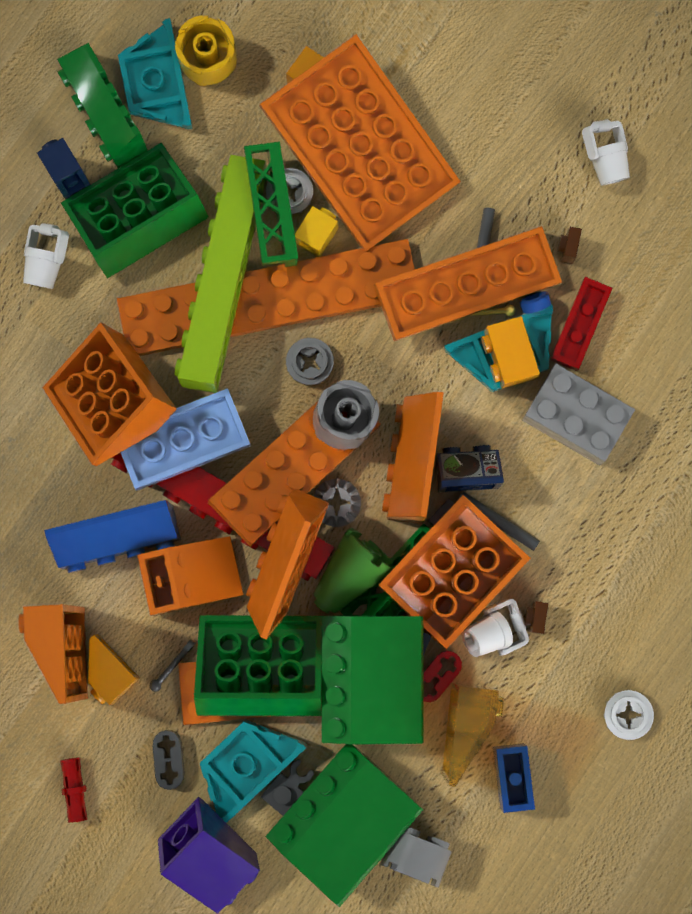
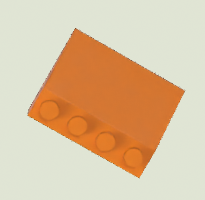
M101 322L42 387L94 466L100 465L157 432L177 410L124 335Z
M444 392L404 397L403 405L397 404L395 422L400 423L399 434H393L390 450V452H396L395 464H388L386 478L387 482H392L391 493H384L382 511L388 512V520L423 524L427 518Z
M294 489L288 496L284 495L277 510L278 513H281L278 524L273 523L267 536V540L271 542L267 552H262L256 568L260 569L257 580L252 579L246 592V596L250 597L247 604L249 614L260 637L266 640L288 613L329 506V502Z
M462 495L378 585L409 616H423V629L437 643L447 649L531 558L467 497Z
M64 604L24 606L23 614H19V631L24 633V640L58 703L66 704L88 699L85 607Z

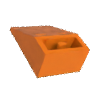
M231 536L164 548L137 555L151 616L244 595Z

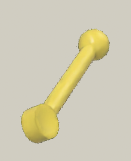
M507 305L505 308L487 309L469 316L490 314L513 316L516 309L513 305Z

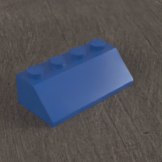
M167 500L44 530L58 568L67 569L68 573L85 570V564L97 561L98 566L116 562L115 556L127 554V558H134L138 554L145 553L144 549L155 546L157 550L174 547V542L181 540L173 505Z

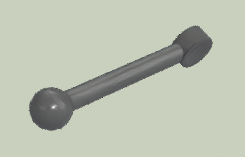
M190 640L184 646L182 651L157 680L150 682L149 687L153 692L161 689V683L194 647L196 643L193 640Z

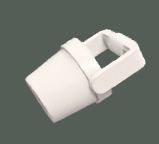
M607 119L595 121L591 126L583 128L582 135L587 155L593 163L600 185H609L629 179L628 146L621 122H611ZM612 129L615 143L597 148L594 133L607 132Z
M42 223L40 226L31 225L29 227L24 250L23 283L53 289L60 265L63 264L69 239L67 231L59 229L57 225ZM39 233L45 236L57 237L55 252L36 248Z
M504 599L484 608L485 615L462 632L463 643L468 652L474 657L498 650L499 656L506 655L525 646L529 642L522 612L519 610L514 599ZM505 606H508L511 621L519 638L514 643L509 623L500 612L496 611Z

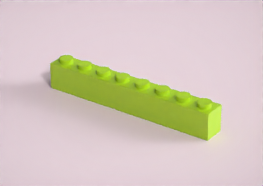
M230 155L228 165H223L221 182L224 184L222 192H217L215 197L216 218L211 219L209 223L208 236L211 239L209 247L204 246L202 252L203 272L196 277L195 291L198 293L196 302H191L189 307L188 319L191 320L189 330H184L182 336L183 357L182 359H177L175 366V376L178 377L181 387L211 393L218 392L256 227L245 157ZM252 158L253 164L264 171L267 167L266 161ZM254 171L255 180H257L260 175ZM264 178L257 186V192L261 196H263L266 184Z

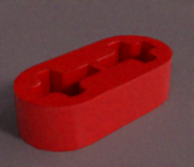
M452 651L439 653L423 672V681L426 683L431 682L435 676L439 679L434 685V689L437 691L434 696L431 694L423 696L424 702L431 703L440 698L460 673L462 662L456 653ZM453 657L455 659L453 665L456 667L453 672L447 670L442 677L437 673L443 666L440 662L441 658L449 659Z

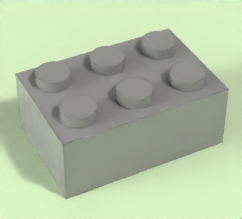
M555 364L522 421L600 466L608 458L635 409L560 365Z

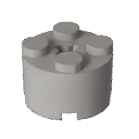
M342 380L325 389L313 412V426L316 437L336 449L358 448L369 437L379 417V405L370 393L371 391L362 383L353 380ZM342 412L348 413L347 418L343 417Z
M408 827L381 859L380 865L388 867L389 862H391L390 869L428 884L432 878L430 885L439 888L452 852L448 850L450 843L428 836L427 840L419 838L420 831Z

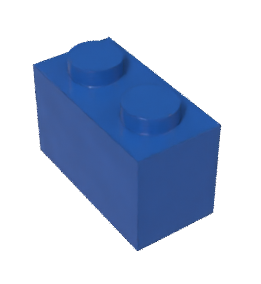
M521 743L493 747L500 809L503 813L535 810L527 745Z

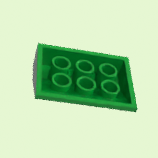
M162 142L61 202L107 279L209 218L198 194Z
M200 615L194 688L197 716H322V616H285L266 640L260 637L251 616Z
M322 616V743H424L423 616Z
M345 744L265 837L333 903L341 907L421 814L423 809L367 755L353 744Z

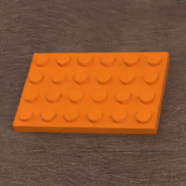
M357 34L259 105L365 252L461 182Z

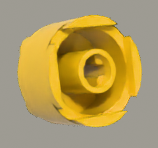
M205 15L193 17L181 26L175 41V50L183 73L199 86L213 85L225 80L235 70L237 64L234 37L229 26L220 19L208 18Z

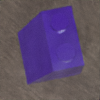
M200 797L158 838L160 874L217 914L225 906L232 904L237 894L246 884L252 883L260 871L257 853Z

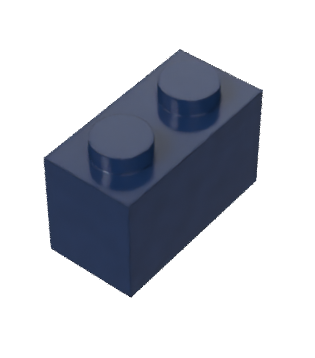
M64 138L47 142L42 146V150L37 152L65 200L91 185Z

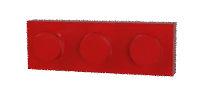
M584 277L550 358L551 361L575 371L579 370L613 289L612 287Z

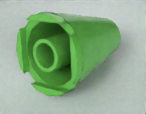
M348 528L344 533L313 593L316 598L314 603L325 613L330 611L337 613L384 579L395 567L391 565L393 563L392 560L382 549L371 540L368 542L360 540L359 538L362 533L353 528Z

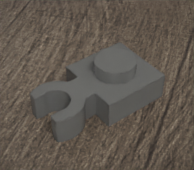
M300 759L293 762L289 777L280 772L261 796L263 800L282 816L303 794L304 791L298 787L299 784L308 782L314 773L311 769L307 775L300 776L296 771L302 762Z

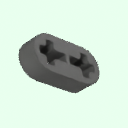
M164 730L159 732L153 740L155 778L160 787L171 790L178 787L184 780L182 741L177 732ZM164 735H169V740H175L176 743L175 746L170 748L171 757L166 758L165 748L159 746V742L164 740ZM171 761L172 771L178 772V777L173 779L172 784L169 783L167 778H162V773L167 771V762Z

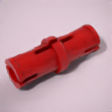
M80 757L60 760L64 785L61 792L62 795H65L68 823L88 820L84 795L87 789L86 785H83Z

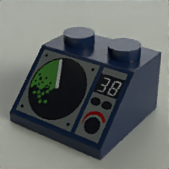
M490 445L473 446V451L461 452L460 447L443 448V453H437L436 456L438 493L499 489L504 483L499 450H491Z

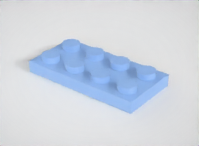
M227 388L178 407L157 432L120 453L133 486L138 491L248 448L251 445Z

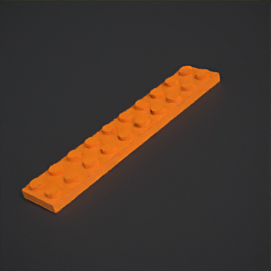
M408 239L375 245L366 252L363 248L306 259L298 261L297 266L285 267L282 264L245 272L230 337L380 307L381 304L374 284L415 270ZM195 282L117 298L124 337L139 356L182 347L184 330H189L191 320L188 319L190 303L196 302L198 292L195 291Z

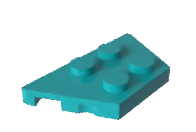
M170 18L162 21V26L150 35L146 33L138 39L134 46H129L118 54L123 85L130 115L189 130L193 129L181 67L175 50L172 22Z
M552 304L541 311L521 315L539 373L549 369ZM485 330L444 346L445 352L488 390L494 392L502 389L500 382L495 383L492 377L490 365L494 364L491 353L486 354L483 348L481 336H485Z
M244 720L199 763L203 777L207 780L208 794L210 800L214 803L216 813L227 823L302 753L308 745L301 740L249 720Z

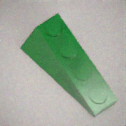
M86 43L58 58L57 60L62 69L57 72L65 87L71 85L76 94L71 96L79 112L85 110L90 119L86 120L85 123L93 137L99 135L104 144L100 145L99 148L107 162L113 159L115 165L119 168L148 151L139 129L134 124L125 105H122L116 89L111 81L109 82L108 76L90 44Z

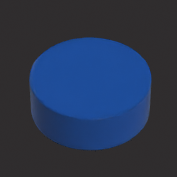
M540 291L522 298L520 305L524 314H530L549 307L551 300L548 292Z

